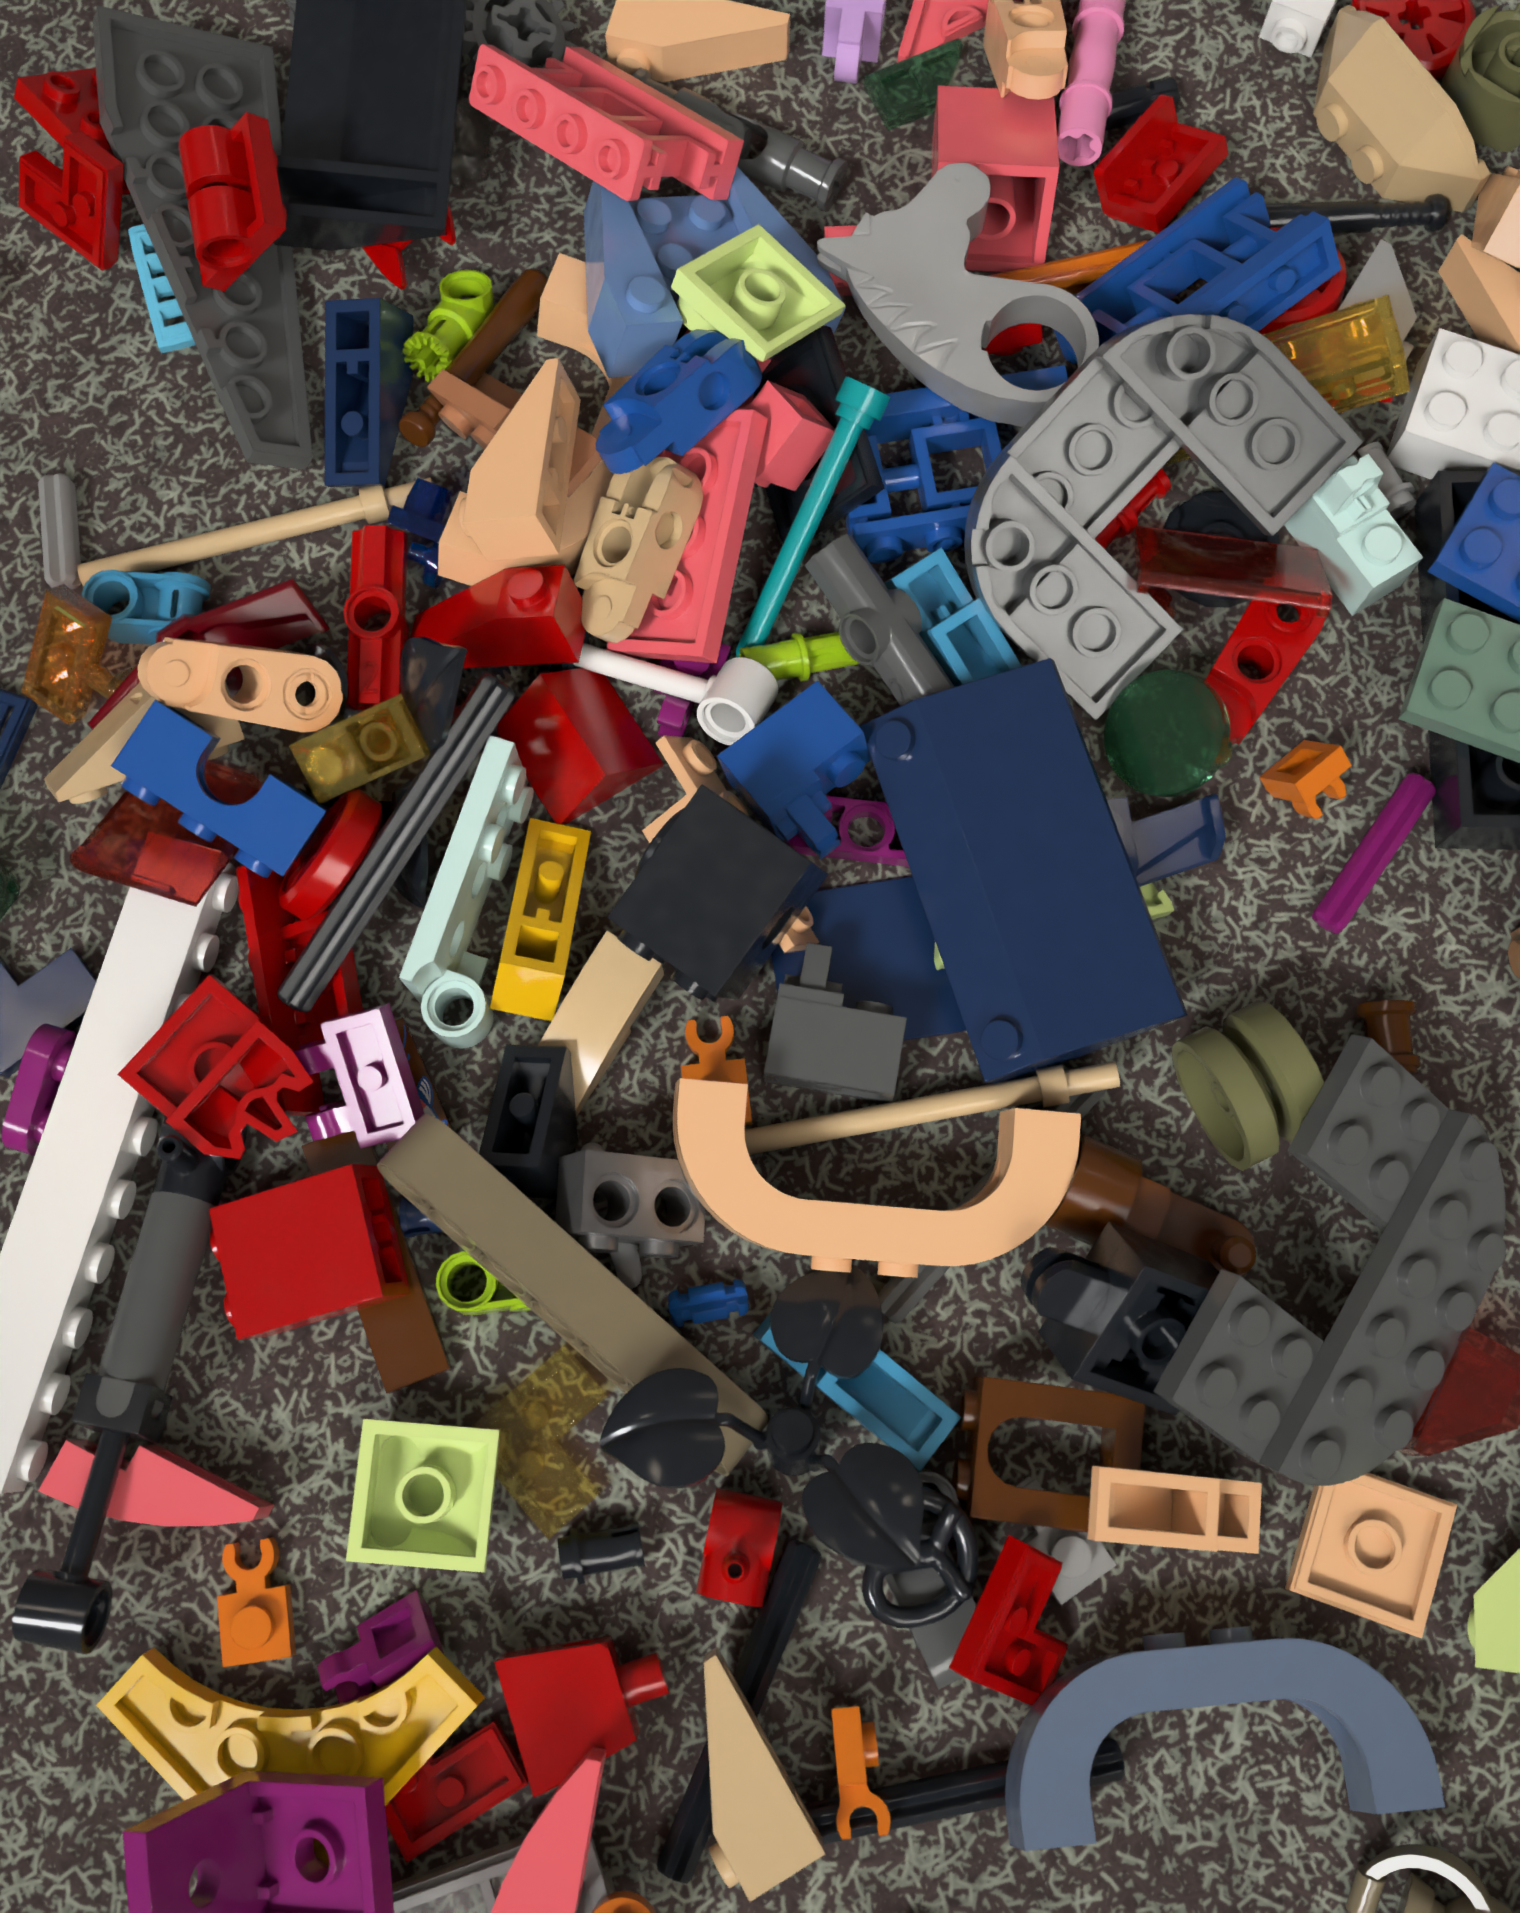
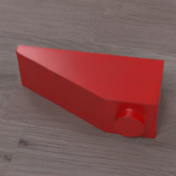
M565 565L506 568L416 614L410 638L428 637L443 644L466 648L468 651L463 668L579 663L586 632L581 621L583 598Z

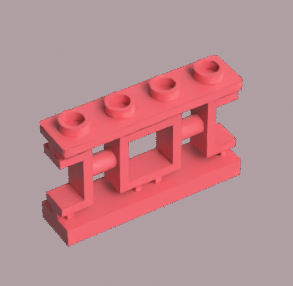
M482 44L479 47L469 96L470 105L626 201H637L640 197L642 186L649 190H658L661 177H674L711 200H728L744 143L743 139L583 47L566 46L563 62L556 58H547L545 68H531L493 45Z

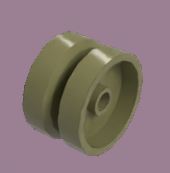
M1260 1000L1229 1014L1223 1019L1222 1033L1206 1026L1172 1045V1061L1183 1094L1216 1150L1232 1166L1241 1171L1279 1152L1280 1138L1292 1143L1324 1085L1319 1068L1299 1034L1271 1004Z

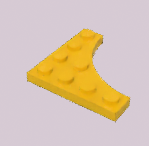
M154 1647L138 1658L96 1706L184 1801L244 1771L383 1777L386 1806L484 1700L485 1696L435 1647L404 1675L371 1694L346 1703L322 1708H268L241 1702L219 1694L198 1683L175 1667ZM314 1838L313 1849L315 1857L321 1859L329 1868L328 1852L325 1846L318 1839Z

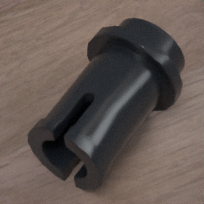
M638 1521L631 1522L630 1525L579 1534L577 1528H571L570 1536L557 1539L564 1580L577 1578L578 1584H584L585 1576L635 1566H638V1568L645 1566Z

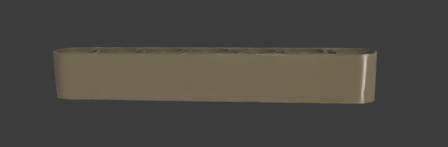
M423 1114L377 1163L380 1173L398 1192L622 1392L626 1394L640 1381L656 1372L674 1368L691 1369L709 1376L717 1386L719 1396L717 1413H731L760 1432L768 1424L769 1418L767 1414L752 1398L441 1120L430 1114ZM720 1427L725 1439V1452L715 1472L728 1476L753 1442L728 1427Z

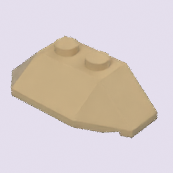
M1351 5L1341 8L1337 13L1324 45L1313 111L1321 134L1328 141H1336L1350 158L1352 169L1357 178L1365 184H1371L1382 198L1414 203L1417 201L1424 202L1429 195L1441 194L1446 198L1447 210L1466 211L1472 207L1491 174L1484 160L1477 159L1474 139L1457 105L1383 17L1367 11H1357Z

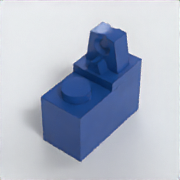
M819 681L813 683L717 755L728 783L764 826L782 841L784 839L788 841L798 834L820 860L841 845L840 840L837 838L836 829L824 816V813L832 808L831 802L825 794L835 787H844L853 782L861 774L865 764L871 760L864 732Z

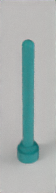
M845 376L835 398L840 403L835 415L841 418L737 645V657H739L740 648L765 645L863 428L870 430L874 419L881 421L891 399L886 394Z

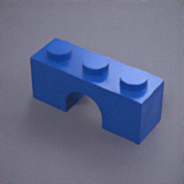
M154 700L111 765V767L126 776L121 786L152 806H156L161 798L182 811L183 814L179 818L178 823L202 839L212 843L216 835H219L235 845L239 850L234 858L258 875L268 878L272 871L277 872L281 876L287 875L331 810L277 774H270L258 793L245 803L231 804L221 800L211 791L205 775L207 760L221 738L174 707L166 706L159 700Z

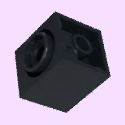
M701 784L686 807L674 814L653 838L639 861L634 876L635 879L608 915V918L623 928V931L617 938L621 943L648 961L654 958L663 964L666 961L676 968L670 978L696 998L703 1001L707 997L714 1002L719 997L739 1000L829 874L724 798Z

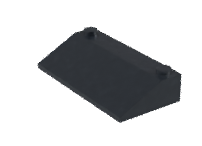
M296 0L281 155H277V175L282 203L287 213V229L280 238L274 241V245L336 251L446 235L467 0Z

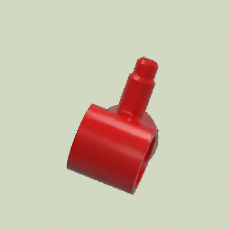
M716 1488L696 1593L725 1602L763 1607L781 1518L782 1501Z

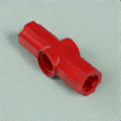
M364 525L362 529L352 531L350 596L345 602L343 611L345 623L349 628L347 661L348 697L346 703L355 709L403 711L400 659L403 646L410 632L408 621L405 617L408 537L404 531L395 530L386 525ZM381 613L391 615L389 622L382 629L373 632L364 630L366 622L372 616Z

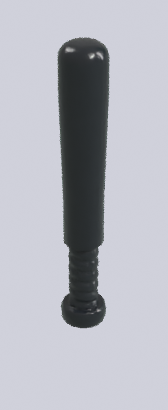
M1441 194L1429 195L1424 202L1385 203L1383 205L1374 204L1372 200L1265 203L1271 226L1268 228L1283 227L1299 214L1307 216L1314 211L1329 218L1333 234L1366 233L1376 227H1403L1406 225H1424L1425 230L1435 232L1444 227L1447 218V201L1445 196Z

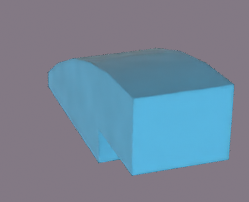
M942 547L884 583L888 590L892 588L900 589L907 593L915 602L922 620L919 635L955 687L1022 667L998 625L985 609L981 599H972Z
M770 1312L753 1333V1336L804 1377L808 1363L791 1361L776 1347L770 1329ZM880 1349L869 1368L856 1378L840 1379L829 1374L822 1367L817 1377L816 1388L887 1446L893 1447L904 1454L919 1471L922 1470L961 1418L960 1415Z

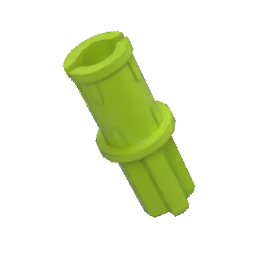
M800 632L793 633L790 640L739 649V657L759 662L773 674L776 680L798 677L800 681L809 680L810 673L859 664L845 650L839 632L803 638Z

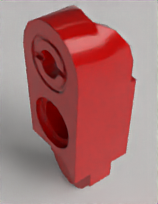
M1278 577L1266 582L1254 595L1186 712L1189 714V731L1193 739L1201 746L1210 750H1224L1235 743L1240 745L1322 630L1326 619L1325 604L1319 592L1308 582L1295 577ZM1281 604L1293 605L1298 611V620L1292 623L1282 621L1277 615V607ZM1246 663L1254 666L1259 671L1262 679L1246 677L1241 673L1238 664Z

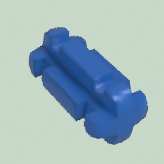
M734 1279V1285L724 1286L723 1282L687 1288L688 1293L679 1295L678 1290L670 1292L668 1294V1306L672 1323L675 1326L682 1327L684 1326V1321L692 1319L694 1324L730 1318V1312L738 1311L739 1316L745 1315L749 1310L745 1283L743 1280Z

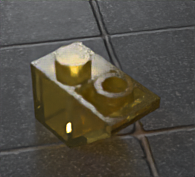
M401 694L365 708L289 745L318 804L431 754Z

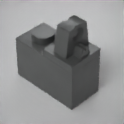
M807 942L801 976L785 974L784 984H779L764 1069V1082L891 1103L895 1095L907 1018L894 1016V1008L892 1006L879 1002L857 1001L855 1009L842 1007L844 994H841L843 983L827 981L832 946Z

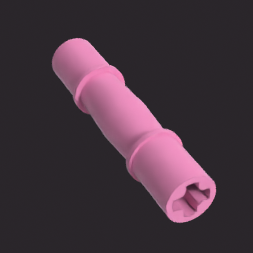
M1080 0L1078 13L1074 18L1072 26L1075 41L1069 61L1067 87L1062 91L1059 101L1061 113L1057 130L1059 158L1069 165H1089L1095 162L1102 153L1106 122L1111 113L1113 102L1110 87L1116 64L1117 44L1124 33L1123 15L1126 0Z

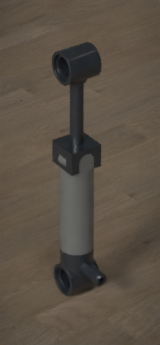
M166 1116L156 1147L157 1154L161 1160L160 1168L97 1375L86 1373L71 1421L92 1431L100 1432L101 1435L60 1571L44 1568L35 1569L27 1577L17 1598L13 1613L12 1632L14 1638L20 1642L87 1655L96 1648L104 1634L112 1606V1587L108 1581L88 1577L129 1438L160 1443L173 1396L165 1393V1389L212 1229L209 1209L219 1206L227 1176H231L236 1171L241 1159L203 1154L165 1122ZM247 1125L242 1130L244 1145L247 1135Z

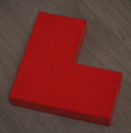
M81 131L65 136L63 171L36 150L19 156V207L100 270L109 269L118 261L124 164Z
M1009 1535L949 1668L971 1681L1033 1706L1041 1694L1053 1683L1068 1649V1644L1036 1628L1063 1563Z
M497 1719L437 1757L434 1753L385 1806L387 1827L406 1863L529 1784L527 1774Z

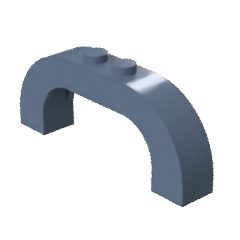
M1251 1626L1209 1630L1211 1644L1186 1647L1184 1632L1142 1636L1144 1651L1105 1655L1071 1669L1059 1677L1041 1694L1024 1718L1009 1756L1005 1786L1006 1818L1010 1846L1023 1851L1097 1844L1090 1798V1773L1098 1747L1116 1725L1131 1716L1146 1712L1284 1699L1302 1706L1315 1715L1333 1737L1342 1761L1350 1810L1371 1814H1386L1445 1807L1440 1776L1428 1737L1407 1701L1383 1675L1356 1656L1321 1642L1296 1638L1253 1640Z

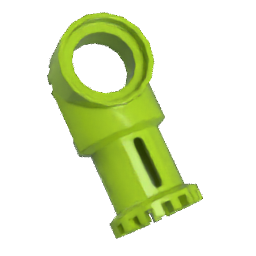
M459 270L448 274L441 280L439 284L441 301L429 314L427 326L422 332H415L403 344L405 347L402 349V353L406 354L404 360L405 362L412 363L409 366L412 370L415 368L419 370L416 374L419 378L424 375L425 381L430 382L442 369L445 370L495 307L492 282L486 274L475 270ZM462 296H476L472 299H461Z

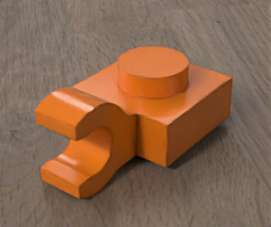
M859 1706L831 1709L840 1798L836 1816L839 1835L842 1840L851 1839L850 1815L856 1808L865 1806L870 1808L876 1815L878 1835L887 1836L890 1830L888 1808L882 1799L868 1789L866 1767L879 1766L874 1721L861 1723Z

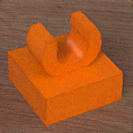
M1303 740L1259 778L1272 797L1292 801V805L1297 813L1305 817L1319 819L1323 814L1316 803V795L1323 791L1330 798L1340 800L1346 796V787L1339 776L1349 769L1352 764L1341 745Z

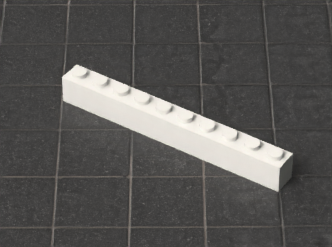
M148 834L0 1253L1 1494L25 1491L27 1482L35 1481L44 1467L48 1454V1444L42 1441L46 1426L50 1415L58 1414L68 1397L71 1379L70 1376L65 1375V1371L73 1348L79 1349L86 1341L90 1332L93 1313L87 1309L95 1283L101 1284L111 1270L115 1249L109 1242L117 1219L123 1220L130 1212L134 1203L136 1183L130 1180L138 1157L146 1156L149 1153L157 1134V1120L152 1118L155 1106L117 1074L193 993L197 987L201 972H209L217 959L219 937L214 934L222 912L228 913L232 910L239 893L238 879L235 876L236 868L222 853Z

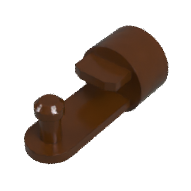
M1080 1133L1078 1158L1073 1177L1066 1194L1058 1208L1044 1224L1045 1226L1093 1246L1107 1223L1111 1222L1210 1261L1219 1272L1222 1269L1243 1277L1252 1268L1256 1260L1255 1242L1250 1231L1241 1222L1170 1191V1188L1142 1177L1141 1159Z

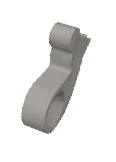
M953 163L942 167L917 196L900 209L884 211L875 216L865 212L852 236L829 237L817 241V248L820 251L817 255L818 264L823 269L848 283L854 301L868 325L900 363L932 392L959 409L986 420L1024 427L1063 385L1061 384L1046 390H1027L1017 387L1001 377L993 367L988 352L982 350V348H987L991 340L1004 329L1022 323H1037L1056 330L1072 346L1077 358L1078 368L1099 348L1098 330L1091 313L1078 298L1068 291L1047 284L977 275L965 269L969 242L974 240L984 227L991 187L986 174L969 163Z

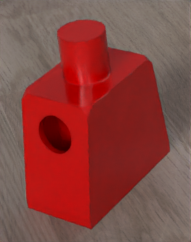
M611 1635L511 1651L501 1655L494 1662L533 1798L559 1786L592 1747L606 1749V1759L638 1739L640 1728L633 1706L670 1694L667 1677L658 1652L620 1665Z

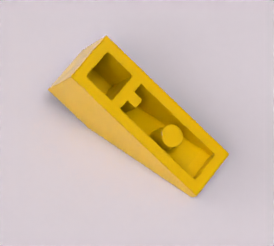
M530 818L490 1009L552 1021L554 1018L566 973L591 831Z

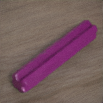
M1409 773L1401 781L1312 913L1313 921L1320 927L1333 934H1339L1346 928L1435 795L1436 787L1433 782L1425 779L1418 773Z

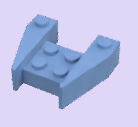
M738 166L728 200H711L701 194L694 196L639 198L637 201H626L595 181L592 182L584 210L587 321L589 335L608 378L633 376L665 345L672 347L675 344L683 323V319L676 306L679 295L671 288L677 269L758 224L842 301L829 272L818 264L817 254ZM846 307L841 315L824 324L832 328L833 334Z

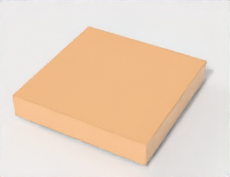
M1366 1473L1342 1484L1314 1486L1285 1589L1422 1638L1457 1504L1371 1473Z

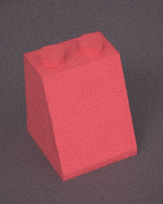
M938 86L933 129L931 178L939 169L948 164L969 163L986 174L991 186L984 227L980 234L969 242L965 269L967 271L1007 272L1045 263L1060 168L1054 96L1048 99H1028L1018 96L1014 92H1009L1005 97H1001L998 88Z

